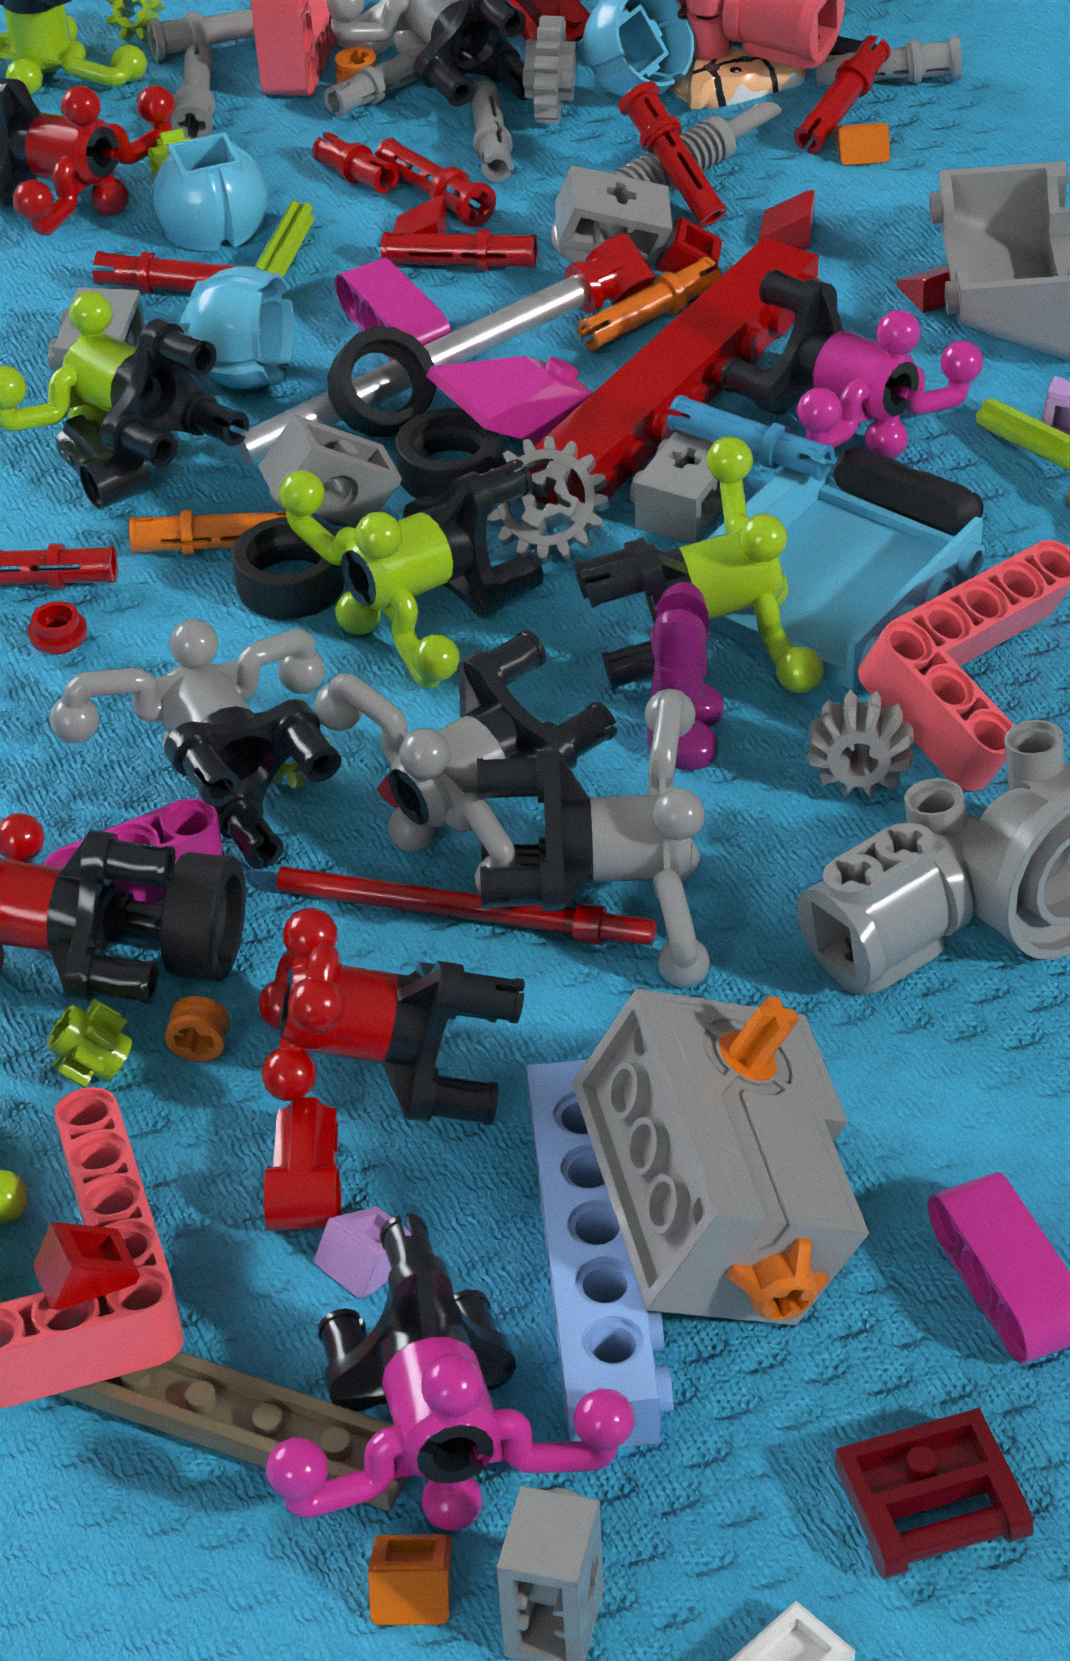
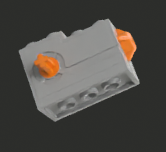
M636 988L572 1085L646 1310L798 1325L869 1235L863 1214L860 1211L841 1159L833 1143L848 1121L806 1016L804 1014H797L793 1009L783 1008L780 998L774 996H767L762 1005L752 1007Z

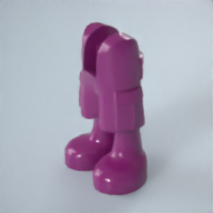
M679 582L670 586L662 594L659 603L655 607L656 620L654 628H651L650 638L655 659L650 697L654 696L658 691L670 688L682 691L693 702L696 711L695 723L684 736L679 738L675 768L680 770H696L710 765L716 759L718 741L710 726L716 724L722 718L724 704L723 698L717 689L707 683H703V677L707 674L706 646L709 634V615L705 598L695 585L688 582ZM647 726V746L651 751L653 732Z

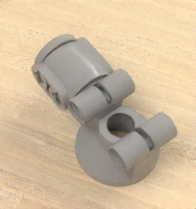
M1029 720L1014 725L1006 732L1004 743L1009 791L995 799L979 820H975L966 814L963 789L957 783L939 778L918 782L910 787L904 796L907 823L887 827L836 857L825 866L822 873L823 881L803 891L798 899L797 910L802 933L819 963L843 990L852 994L866 995L886 989L936 958L944 950L946 945L945 936H951L964 928L972 919L973 914L1002 933L1005 939L1016 948L1033 958L1049 960L1070 954V766L1065 763L1063 732L1056 724L1044 720Z

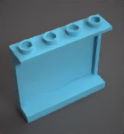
M810 456L811 460L826 465V459L819 460ZM786 467L746 503L748 519L756 514H770L778 518L787 530L788 541L785 549L779 556L782 573L785 575L789 586L787 598L779 606L781 625L792 646H806L815 650L824 663L823 678L852 691L861 684L858 676L859 664L884 628L892 620L958 586L967 577H974L980 570L985 558V546L981 544L982 518L975 516L953 537L825 484V478L818 481L811 476ZM725 523L707 539L726 534ZM754 608L709 620V628L768 653L758 633Z

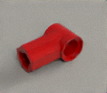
M303 1097L296 1101H291L284 1109L277 1110L273 1167H266L264 1175V1212L268 1231L325 1229L329 1218L341 1215V1181L339 1166L336 1164L338 1151L336 1108L322 1104L317 1097Z

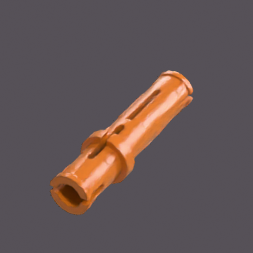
M705 256L696 263L674 274L667 271L654 279L653 285L588 318L578 321L577 331L580 339L590 334L593 335V338L586 341L584 346L594 352L600 349L601 346L667 312L674 315L684 310L688 301L700 296L721 277L719 268L705 275V270L713 267L716 263L710 257Z
M181 510L180 516L129 517L131 553L182 550L184 556L195 555V550L234 548V544L245 531L260 522L286 517V511L193 515V510Z

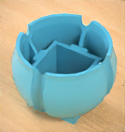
M603 0L593 9L587 20L583 38L577 42V45L585 58L587 66H590L594 79L601 85L605 93L611 92L622 98L637 85L653 81L659 87L660 95L687 73L694 54V35L690 20L680 19L677 15L681 8V4L677 0ZM620 37L635 62L632 66L624 58Z
M226 132L168 144L169 155L163 161L156 174L152 193L154 210L163 230L166 232L167 239L177 246L189 250L218 251L223 240H228L232 246L236 247L256 236L264 225L268 194L263 175L252 157L245 150L233 144Z
M239 266L221 270L205 281L196 282L179 321V326L185 334L200 340L209 341L216 348V363L206 376L222 386L235 390H254L267 385H277L284 379L285 372L279 369V366H289L294 338V316L292 300L281 298L284 293L288 292V285L283 276L257 267Z

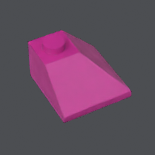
M527 356L431 366L426 375L429 380L484 429L522 440L529 439L537 444L593 394L592 391L576 379L579 371L575 367L552 356L547 362Z

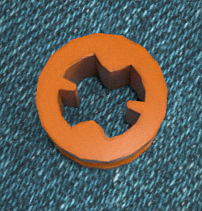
M349 47L339 51L335 55V65L338 69L336 73L337 82L341 83L351 78L361 67L367 65L374 67L377 64V54L375 51L367 47Z
M200 996L181 998L174 1003L169 1016L170 1022L164 1035L165 1043L169 1049L181 1058L198 1062L213 1060L221 1055L226 1042L225 1036L230 1026V1016L226 1009L216 1001Z

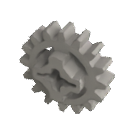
M541 15L539 27L537 28V40H526L523 86L525 88V98L534 99L533 107H535L534 119H536V123L559 124L563 100L573 101L577 70L576 42L566 41V21L564 16Z
M547 436L544 448L535 450L532 442L526 439L523 441L525 454L518 458L508 450L503 453L507 463L511 460L519 459L523 462L522 468L528 467L529 470L547 465L545 470L531 474L533 480L531 493L515 498L516 502L524 505L526 509L521 518L522 524L519 526L512 518L510 501L498 505V508L493 510L487 519L491 526L505 524L497 537L503 546L512 543L515 539L518 540L516 547L517 555L536 549L541 564H547L551 551L559 550L560 555L565 561L570 560V545L577 542L587 550L591 547L586 534L587 530L590 528L595 531H603L605 527L603 520L595 514L596 511L610 509L609 498L602 494H596L597 491L602 490L608 485L604 473L590 475L596 466L595 458L589 454L577 460L578 448L573 441H570L563 451H559L556 448L553 436ZM573 474L579 478L584 486L585 503L579 502L577 497L569 494L568 490L573 482L571 479ZM551 490H554L559 501L557 506L548 503L543 511L540 510L535 497L537 495L547 497ZM562 525L570 526L561 533L546 536L548 531Z

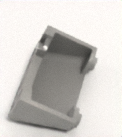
M1065 161L940 170L939 192L929 193V212L931 224H940L949 271L950 281L945 282L947 314H956L958 324L1070 361V206L1065 207L1066 184L1069 181Z

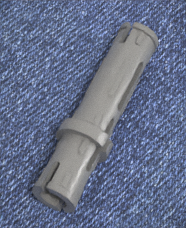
M423 43L421 46L410 49L380 65L361 67L351 78L327 87L324 91L326 107L331 113L335 112L336 117H341L361 105H375L381 102L389 92L418 80L413 73V65L418 54L427 47L428 43Z
M480 81L473 85L475 91L469 101L476 131L473 145L476 155L482 161L481 168L486 179L492 182H501L511 176L509 169L513 170L514 168L510 155L513 142L510 132L504 127L498 88L489 81Z

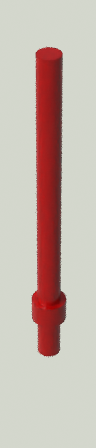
M285 866L280 867L276 880V887L279 892L572 934L573 941L601 945L603 939L652 946L656 936V920L607 913V907L602 905L579 902L576 908L565 907V911L542 912V905L489 907V909H482L481 895Z

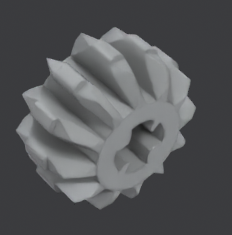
M851 689L844 696L843 706L827 699L826 704L822 706L821 718H814L810 723L808 732L811 744L808 746L807 757L810 766L820 767L819 778L821 779L822 786L840 781V791L844 798L853 791L854 787H862L870 799L877 793L878 783L895 789L896 784L900 780V771H908L912 764L913 750L910 746L914 742L913 727H911V723L902 722L903 710L900 708L899 703L881 708V697L877 690L868 698V702H859L858 697Z

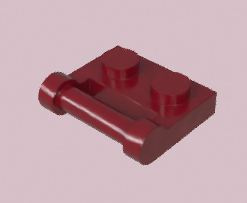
M980 1408L835 1449V1469L867 1537L873 1562L882 1579L907 1573L908 1564L995 1538L1003 1536L1010 1543L1033 1535V1521L1027 1502ZM987 1493L993 1505L902 1533L898 1532L893 1522L895 1519Z

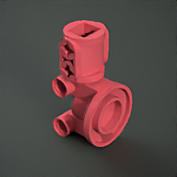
M677 0L681 4L678 13L687 14V19L690 20L694 35L693 56L705 60L721 58L730 52L732 47L731 40L741 42L747 54L804 69L817 67L827 60L841 29L845 8V0Z

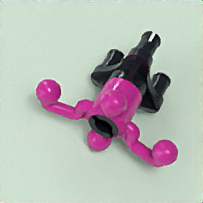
M774 269V272L770 270L763 277L759 287V297L764 304L774 305L795 313L796 318L788 343L775 366L768 370L749 364L737 357L731 358L722 369L720 384L724 385L722 387L724 391L736 393L754 400L759 409L777 416L783 415L798 403V418L806 428V438L822 444H830L834 448L848 441L856 432L860 422L874 418L875 420L867 426L864 435L866 449L895 459L905 451L908 443L907 430L902 422L899 421L900 414L906 410L913 415H923L951 409L960 405L968 394L970 382L980 375L984 363L982 353L976 345L970 341H955L943 350L940 358L942 373L949 379L947 387L924 392L925 375L923 370L914 363L912 356L908 354L918 345L921 336L920 325L914 315L906 310H892L879 320L876 329L878 341L843 329L837 312V292L833 285L818 279L804 281Z
M407 1214V1223L411 1236H406L400 1215H397L383 1225L379 1235L382 1247L386 1250L391 1271L388 1277L389 1289L387 1300L376 1326L367 1336L363 1317L360 1318L359 1312L348 1308L337 1309L328 1313L318 1325V1335L323 1343L328 1361V1366L325 1370V1382L332 1403L355 1412L365 1411L379 1404H388L394 1426L383 1428L369 1440L364 1453L365 1468L361 1471L326 1481L328 1461L320 1446L306 1438L291 1437L279 1443L269 1453L266 1463V1477L274 1492L282 1496L287 1510L297 1517L311 1518L370 1501L385 1492L395 1478L417 1475L429 1479L421 1496L425 1516L431 1524L441 1530L457 1532L470 1526L479 1516L483 1504L480 1486L473 1476L479 1474L488 1463L506 1460L512 1468L523 1473L532 1474L600 1470L613 1461L618 1446L624 1444L631 1435L635 1424L634 1411L631 1403L618 1391L598 1388L583 1396L577 1403L573 1415L576 1433L582 1441L532 1443L530 1421L521 1412L510 1408L494 1409L488 1392L504 1385L513 1376L516 1369L515 1357L510 1343L504 1334L497 1331L489 1299L478 1290L468 1289L454 1294L445 1263L433 1253L425 1221L417 1215Z

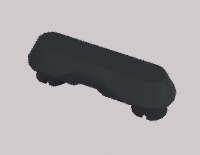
M860 447L847 449L839 455L835 464L834 479L843 492L944 533L957 535L975 516L981 518L984 505L981 497L977 493H972L971 490L963 485L929 472L910 468L897 460Z

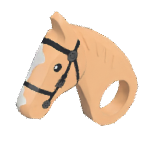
M731 47L730 52L718 59L705 60L693 56L687 73L668 89L681 100L688 103L690 109H713L742 103L802 85L807 79V69L758 58L747 54L745 50L733 49Z

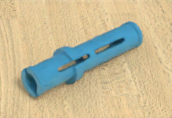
M678 395L670 406V409L690 416L688 418L668 414L667 426L675 432L680 431L713 443L722 437H737L745 441L753 456L759 458L762 466L771 469L783 466L811 476L818 481L823 480L831 469L829 465L811 460L810 456L819 460L824 458L833 461L834 447L832 445L822 444L791 433L790 427L775 422L768 426L689 399L684 395Z

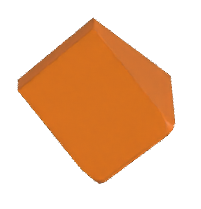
M886 123L836 126L833 130L839 160L842 164L856 165L889 161V125H886Z
M448 1534L378 1535V1537L374 1538L368 1570L370 1619L373 1624L442 1625L448 1622L451 1603L452 1536H448Z

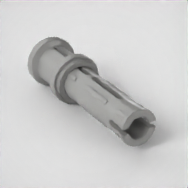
M252 9L204 17L200 13L190 11L186 12L184 18L161 22L157 18H150L147 20V36L155 61H161L165 59L167 54L184 52L192 45H195V54H199L200 45L207 47L210 44L255 37Z
M951 36L949 41L920 44L917 39L910 40L909 43H905V47L890 49V57L874 75L873 81L907 78L908 82L918 84L921 83L922 78L951 75L954 80L961 79L962 55L959 36ZM855 52L828 55L824 63L815 67L817 87L831 86L835 80L837 68L843 61L850 60Z
M195 45L190 46L184 53L182 86L173 96L175 99V111L170 118L172 130L183 128L185 138L210 136L213 130L212 116L215 111V99L210 92V81L214 55L204 45L199 46L198 55H195Z

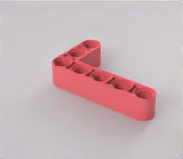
M250 0L259 78L263 94L312 97L337 42V37L331 29L332 16L327 9V0Z
M1054 540L1040 541L892 620L884 628L859 664L858 676L864 688L870 695L877 690L881 697L882 708L899 703L900 708L903 710L902 722L911 723L916 745L950 781L957 783L962 789L979 791L985 789L1006 763L1004 737L1006 732L1014 725L960 666L1052 614L1070 590V548Z
M80 1088L68 1093L56 1105L55 1119L83 1225L118 1229L140 1277L137 1284L60 1310L50 1308L44 1292L0 1303V1408L15 1406L158 1366L176 1356L184 1344V1333L172 1278L118 1102L113 1093L104 1088Z

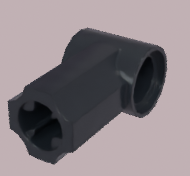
M81 414L66 420L64 428L55 439L58 453L80 476L83 489L92 505L100 510L149 490L152 482L146 461L135 455L125 457L106 449L101 442V425L99 422L90 421Z

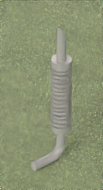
M762 102L727 122L721 117L711 116L682 132L680 137L704 172L735 153L737 138L778 116L782 109L776 103ZM646 152L611 172V174L666 185L669 187V191L676 188L654 152ZM556 220L554 221L550 232L553 247L562 257H565L572 263L578 261L585 262V259L591 252L558 245Z

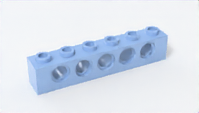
M588 1059L526 1065L530 1119L569 1441H582L576 1433L573 1415L577 1403L585 1394L598 1388L616 1390L624 1395L631 1403L634 1411L635 1424L632 1433L624 1444L618 1446V1448L661 1444L660 1413L674 1411L669 1366L655 1367L653 1351L664 1350L662 1315L658 1311L646 1310L572 1085Z

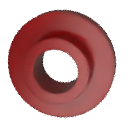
M63 601L49 602L38 607L33 612L32 621L28 626L31 645L39 651L55 655L72 651L85 640L88 633L85 618L78 613L74 605Z

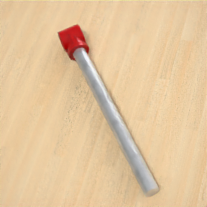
M628 233L619 234L596 247L587 256L585 262L578 261L569 265L565 270L564 280L424 345V347L428 350L435 366L464 363L577 308L590 314L601 309L603 302L609 300L611 305H614L653 285L656 276ZM395 359L352 379V384L358 396L370 407L412 387V382L406 369ZM328 391L250 427L248 432L244 430L238 433L246 437L242 443L235 446L241 459L250 465L264 458L293 414L327 426H332L342 421L334 410L328 397Z

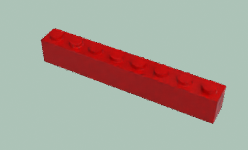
M764 237L534 446L535 450L544 448L547 436H553L556 448L559 451H563L570 441L575 442L578 448L577 460L589 454L595 458L596 466L590 475L602 473L605 475L608 485L602 490L597 491L596 494L605 495L610 500L623 483L644 467L645 463L657 452L660 443L664 439H669L675 432L667 426L668 414L690 418L687 414L670 409L672 402L678 395H684L689 399L708 404L723 390L722 387L724 385L720 384V376L723 367L731 358L737 357L749 364L752 361H756L763 351L779 335L785 334L795 321V313L774 305L764 304L760 300L759 287L765 274L770 270L774 272V269H777L784 274L804 281L809 279L821 280L818 278L819 255ZM547 465L538 466L529 471L531 474L545 470ZM573 474L571 478L573 482L568 490L569 494L577 497L579 502L585 503L584 486L579 478ZM551 490L547 497L540 495L535 497L537 502L544 505L551 503L557 506L559 503L554 490Z

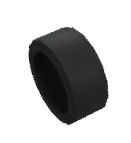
M372 327L357 333L334 358L327 376L328 397L336 414L351 429L369 437H391L398 434L400 428L410 419L424 413L430 407L437 386L426 375L430 367L435 365L428 350L413 335L395 327ZM369 353H382L394 358L406 369L412 382V393L409 401L403 408L394 412H382L368 406L358 396L352 384L351 373L355 363L362 356Z
M436 409L417 415L400 428L395 439L397 469L402 478L400 485L412 497L417 499L424 496H430L434 499L444 495L450 482L455 478L470 472H476L481 475L491 471V469L502 466L499 433L484 429L463 409ZM451 450L473 454L461 460L447 462L425 458L437 452Z
M287 517L260 522L245 531L234 544L232 563L236 591L242 603L257 614L275 619L300 618L315 614L331 605L343 591L344 578L341 566L329 563L291 529ZM317 521L334 537L336 536V533L333 529H331L321 521ZM286 560H303L316 564L305 571L294 574H271L261 571L272 564Z
M187 852L181 855L175 863L172 882L170 885L168 884V889L165 890L160 929L162 960L166 971L172 976L220 982L229 975L241 944L246 906L245 876L242 865L236 858Z

